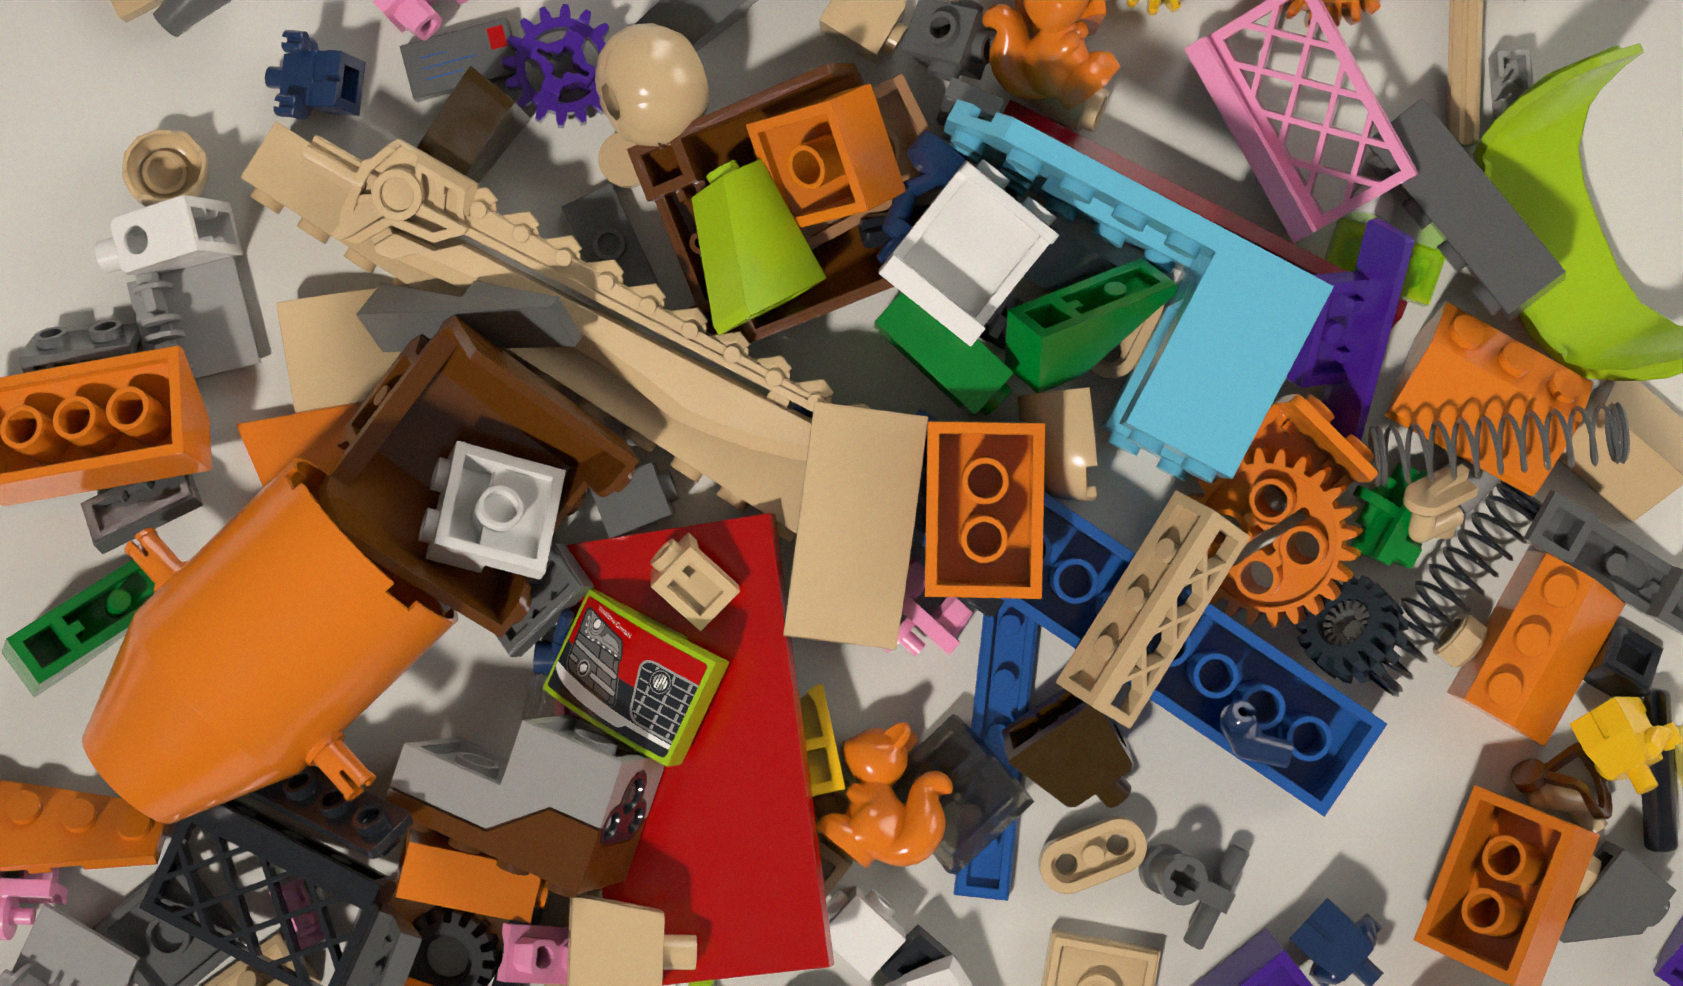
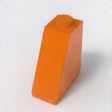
M411 828L407 829L396 873L397 898L527 924L531 922L534 908H544L548 895V889L545 887L546 880L531 873L522 876L504 871L496 865L497 858L482 851L479 854H472L455 849L448 844V836L435 830L433 832H421Z

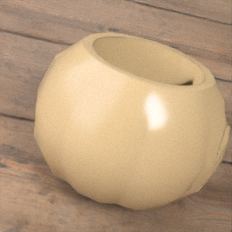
M654 23L629 25L612 35L597 56L595 84L596 91L600 97V105L604 114L609 118L611 125L627 142L644 146L659 147V143L666 145L682 134L693 120L705 115L710 96L704 67L689 40L681 33Z

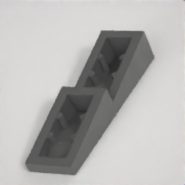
M476 281L471 284L462 297L381 282L356 314L382 352H402L411 340L420 335L430 341L439 330L442 322L453 315L462 319L501 349L575 347L583 337L558 296Z

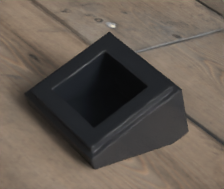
M1616 621L1583 680L1612 698H1641L1650 691L1663 648Z

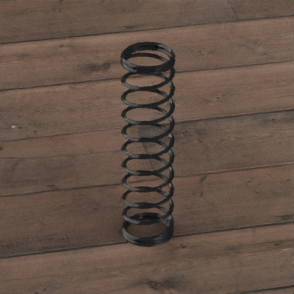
M1502 480L1500 484L1496 485L1497 491L1502 497L1495 495L1486 496V505L1494 517L1481 512L1471 514L1472 522L1480 534L1466 529L1457 530L1458 539L1467 552L1452 546L1443 547V555L1454 570L1438 563L1429 564V572L1441 588L1427 581H1415V589L1427 605L1409 597L1401 598L1402 608L1414 622L1408 621V627L1436 645L1442 646V641L1413 614L1405 602L1421 608L1450 628L1456 629V624L1427 597L1420 585L1434 590L1466 612H1470V607L1440 579L1434 568L1452 575L1479 594L1484 595L1485 590L1462 571L1450 557L1448 551L1465 557L1495 578H1499V573L1473 551L1464 540L1462 534L1469 535L1485 543L1509 561H1513V556L1499 546L1485 532L1476 517L1486 519L1498 525L1523 544H1527L1523 539L1524 536L1513 529L1498 514L1490 500H1495L1509 506L1532 522L1542 505L1534 496L1531 497ZM1407 640L1405 648L1400 647L1423 663H1428L1427 657L1409 640ZM1388 659L1383 662L1407 679L1414 680L1412 673L1399 661L1396 664ZM1373 670L1368 671L1370 679L1392 696L1399 697V693L1403 692L1402 686L1388 673H1384L1379 677Z

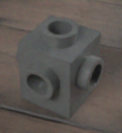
M918 0L902 50L921 65L928 67L927 73L939 79L950 82L952 77L959 79L961 75L981 80L985 66L990 63L989 51L997 31L991 27L984 26L982 23L984 7L972 0H951L950 3L938 0Z

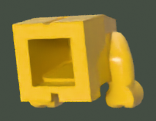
M1613 697L1569 724L1584 752L1594 762L1596 771L1602 777L1612 781L1629 779L1638 795L1644 794L1659 785L1649 767L1663 759L1661 753L1663 750L1669 751L1674 749L1676 744H1683V737L1674 722L1664 726H1652L1640 697Z

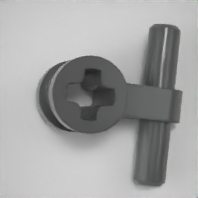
M1157 844L1146 851L1145 858L1139 865V877L1146 888L1157 894H1162L1165 899L1176 905L1185 906L1197 900L1201 901L1183 937L1185 943L1201 950L1204 948L1221 912L1227 914L1236 894L1232 893V890L1250 854L1249 851L1235 844L1229 845L1212 881H1209L1205 866L1197 858L1183 854L1172 845Z

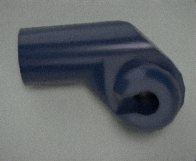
M1236 700L1222 710L1220 728L1237 757L1285 769L1288 768L1293 752V742L1264 735L1254 716L1257 711L1250 702Z

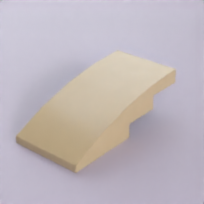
M814 402L783 636L889 650L897 649L928 423L927 416Z

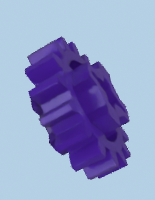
M562 4L560 16L555 18L551 17L550 12L545 6L539 8L540 23L534 25L528 19L523 18L520 20V26L525 34L523 39L516 36H509L507 39V45L517 52L516 56L502 58L503 68L516 71V75L505 82L507 90H522L523 94L520 96L517 104L522 109H526L532 104L537 107L535 120L540 124L550 113L556 115L558 128L564 129L567 116L575 115L576 120L581 126L586 125L587 109L592 108L601 115L604 112L600 105V97L596 91V67L587 63L583 51L588 40L599 55L605 45L604 39L609 32L610 26L607 23H603L595 29L590 26L591 11L587 9L584 10L579 19L571 18L568 4ZM567 31L563 39L548 44L539 40L551 32ZM564 55H569L573 58V68L578 72L576 74L566 72L562 79L554 77V65L548 61H551V59L561 61ZM526 62L541 72L544 81L539 93L532 87L527 78ZM577 89L587 93L590 92L577 101L559 103L565 93Z

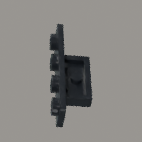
M308 765L299 774L248 793V795L371 859H375L380 855L386 856L401 841L399 836L413 824V818L409 811L366 790L348 802L333 782L315 765L312 767Z

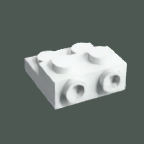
M457 441L448 459L438 458L432 475L430 490L438 491L440 495L436 510L426 509L418 540L429 543L425 559L479 573L485 566L540 580L546 572L566 470Z

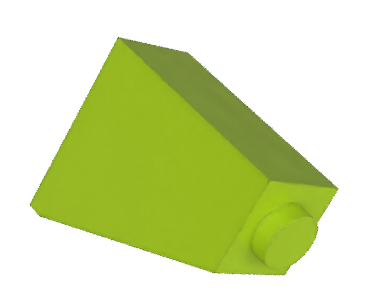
M762 159L741 168L736 160L718 167L706 175L710 185L691 198L713 326L719 336L796 298L826 279L822 268Z

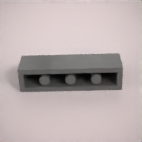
M1422 98L1390 122L1419 173L1399 184L1409 197L1402 203V206L1422 230L1431 224L1444 240L1437 246V249L1457 273L1466 267L1479 285L1473 288L1472 292L1492 316L1502 311L1511 321L1566 279V271ZM1379 132L1373 136L1383 140ZM1369 145L1374 156L1367 163L1381 181L1401 171L1388 149Z

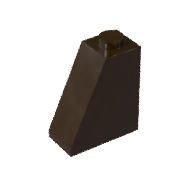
M470 66L416 148L475 182L480 183L531 118L512 98Z

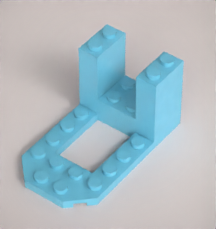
M957 99L946 120L942 137L950 142L949 146L965 160L978 164L984 159L1010 180L1004 188L1005 190H1010L1020 197H1024L1026 191H1029L1046 200L1043 207L1052 215L1070 223L1073 222L1075 217H1078L1095 226L1092 234L1103 242L1120 249L1125 242L1143 251L1144 254L1141 258L1159 271L1171 274L1173 268L1181 272L1176 281V294L1164 304L1163 312L1136 365L1126 375L1100 425L1101 428L1111 432L1107 442L1136 457L1140 449L1160 458L1156 468L1183 482H1186L1189 475L1209 483L1213 482L1216 475L1221 478L1233 479L1334 286L1014 117L996 112L992 122H988L978 118L981 109L977 106Z

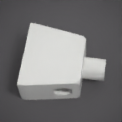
M188 195L174 197L112 218L110 228L113 237L98 241L95 244V255L101 269L105 273L122 270L126 275H139L155 271L159 275L230 256L235 258L244 256L230 202Z

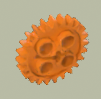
M1267 445L1256 448L1254 462H1252L1249 454L1246 452L1233 479L1217 476L1218 479L1214 478L1213 482L1209 483L1198 478L1197 482L1205 494L1193 492L1187 495L1215 510L1221 516L1230 515L1240 523L1242 531L1250 536L1246 545L1301 508H1308L1310 511L1308 518L1275 538L1272 543L1267 544L1238 564L1233 565L1209 602L1212 605L1222 598L1228 600L1226 615L1230 618L1242 608L1247 609V623L1251 626L1260 620L1263 613H1266L1270 627L1276 628L1282 623L1284 611L1293 624H1298L1304 619L1303 605L1314 615L1319 614L1325 609L1320 594L1332 601L1342 594L1333 579L1348 582L1354 576V573L1342 564L1343 561L1356 560L1361 555V551L1347 545V540L1361 534L1362 528L1346 525L1345 521L1346 517L1358 510L1357 505L1340 506L1337 500L1346 491L1347 486L1342 484L1330 489L1325 484L1332 471L1329 466L1316 474L1310 472L1312 455L1310 454L1301 457L1296 464H1292L1290 447L1280 449L1274 460L1271 458ZM1269 484L1279 486L1285 492L1287 507L1284 512L1275 511L1267 505L1265 490ZM1221 531L1218 532L1208 548V559L1215 556L1226 538ZM1299 531L1311 533L1319 543L1317 558L1306 557L1298 550L1296 537ZM1254 561L1262 562L1271 569L1273 573L1271 587H1263L1254 581L1251 575V566Z

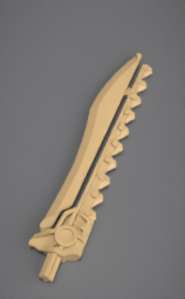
M315 135L311 144L306 146L302 154L304 158L301 164L348 191L344 206L339 214V225L332 232L335 239L355 244L371 239L376 254L401 261L466 291L476 281L558 296L583 335L575 348L599 362L634 387L674 420L711 436L752 450L789 459L807 461L812 419L788 407V404L792 401L812 412L814 402L833 404L832 394L834 391L824 379L802 382L791 380L790 370L792 367L783 355L752 358L749 356L748 346L751 344L741 331L724 333L720 336L718 334H710L707 332L706 324L709 320L699 307L673 311L666 309L664 298L667 296L657 283L631 287L624 285L622 274L625 272L614 259L590 263L582 261L580 250L583 248L572 235L548 239L540 237L538 226L541 224L530 211L506 215L498 213L496 205L498 199L488 187L479 188V183L400 138L385 146L374 157L364 159L363 161L318 135ZM392 226L433 243L465 234L770 391L766 396L466 242L438 248L402 231L396 233ZM866 403L845 405L870 409Z

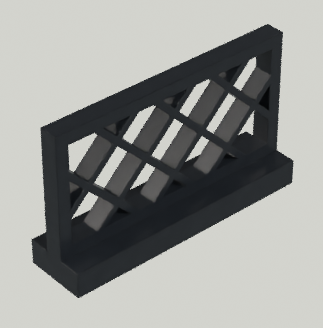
M233 799L180 820L139 908L288 986H323L310 979L304 956L328 948L335 968L328 986H345L383 903L390 902L396 889V880L237 799ZM197 825L211 832L218 855L194 863L188 841ZM227 841L239 847L229 850ZM250 852L259 857L265 880L242 888L232 857ZM180 860L183 868L175 871ZM221 862L230 893L206 901L197 870ZM274 865L286 870L287 872L277 875ZM185 875L194 906L178 911L162 903L161 899L170 880ZM297 876L307 882L314 904L289 913L279 881ZM268 886L278 917L253 925L244 894ZM322 889L335 896L325 899ZM232 899L242 930L226 936L215 930L209 907ZM344 900L363 911L354 931L337 937L327 906ZM316 910L326 942L301 951L291 919ZM197 912L199 921L189 917L188 915ZM280 923L290 955L272 960L263 955L256 932ZM244 937L247 946L236 941L235 939ZM348 941V944L342 954L339 943ZM292 961L295 971L282 964Z

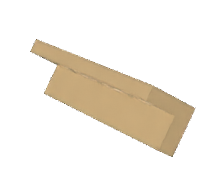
M1175 490L1055 683L1130 729L1250 539V536L1215 510ZM1221 531L1227 537L1215 556L1208 559V548L1218 532ZM1192 583L1190 596L1185 604L1177 607L1179 594L1184 586ZM1161 632L1162 640L1153 653L1147 655V645L1155 634ZM1131 680V690L1121 706L1117 708L1111 703L1122 685Z

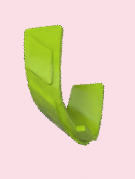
M1641 43L1625 48H1620V45H1616L1546 74L1525 90L1503 111L1502 115L1492 123L1482 136L1473 153L1480 169L1566 271V279L1519 314L1520 319L1529 335L1559 364L1589 379L1645 381L1667 379L1683 373V326L1675 324L1640 302L1620 272L1586 189L1579 153V146L1590 105L1610 80L1627 64L1644 53Z

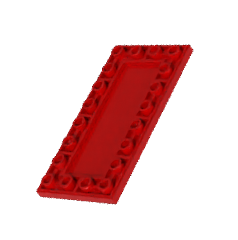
M767 513L566 545L595 586L593 589L687 636V640L729 661L727 669L682 764L665 766L626 881L603 887L602 897L662 910L665 916L664 935H696L697 961L695 970L663 969L662 985L828 968L835 965L792 637L783 636L787 598L776 515ZM687 533H690L697 540L698 548L729 575L740 588V592L702 631L697 629L651 588L650 572L654 568L650 564L652 558L667 541L674 539L678 543ZM585 596L571 609L574 613L572 624Z

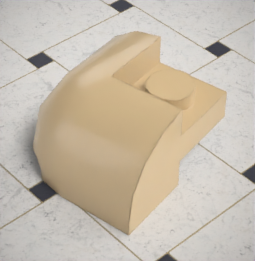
M1090 387L1017 396L1020 422L1045 423L1044 492L1063 500H1096V486L1089 487L1087 468L1098 466Z

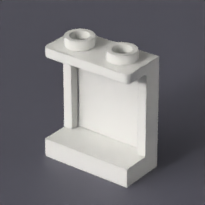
M984 159L976 168L968 161H964L879 269V274L970 347L986 329L985 323L1046 247L1049 244H1053L1059 237V234L1049 227L1056 217L1030 196L1026 198L1022 205L1004 191L1010 180Z

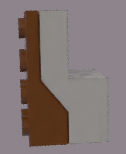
M573 714L526 719L521 722L510 758L460 737L404 743L390 784L393 788H389L385 800L409 811L413 818V824L409 828L421 832H433L435 830L448 836V844L455 849L472 854H479L482 851L497 858L496 865L500 869L522 876L531 873L546 880L545 887L551 892L565 897L576 898L581 893L592 890L600 891L603 887L626 881L646 822L645 819L650 811L665 765L616 739L589 721Z

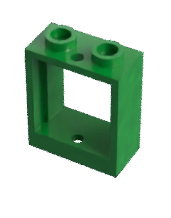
M901 292L875 320L873 328L968 417L974 416L979 410L985 416L990 415L1013 391L1005 382L1014 372L979 339L970 347L904 293Z

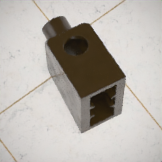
M1062 688L1001 730L1008 762L1066 807H1077L1096 795L1106 807L1113 808L1123 803L1130 795L1131 784L1124 778V775L1131 771L1134 763L1127 740L1118 723L1066 689Z

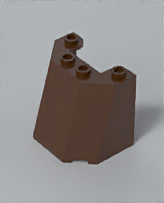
M453 315L442 322L439 330L430 341L420 335L407 344L345 425L337 442V446L345 452L339 458L334 468L323 478L317 494L326 514L366 557L502 638L512 624L516 625L524 619L531 607V588L527 577L485 566L479 573L425 559L429 543L418 540L426 509L436 510L440 492L430 490L431 479L438 458L448 459L456 442L460 441L566 470L554 531L566 516L574 514L581 507L588 487L600 497H606L613 492L619 493L625 489L630 483L635 472V466L640 460L625 440L462 319Z

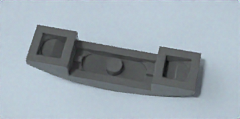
M1550 490L1523 539L1538 551L1547 552L1594 578L1622 600L1625 605L1683 635V569L1668 564L1599 522L1598 516L1557 491Z

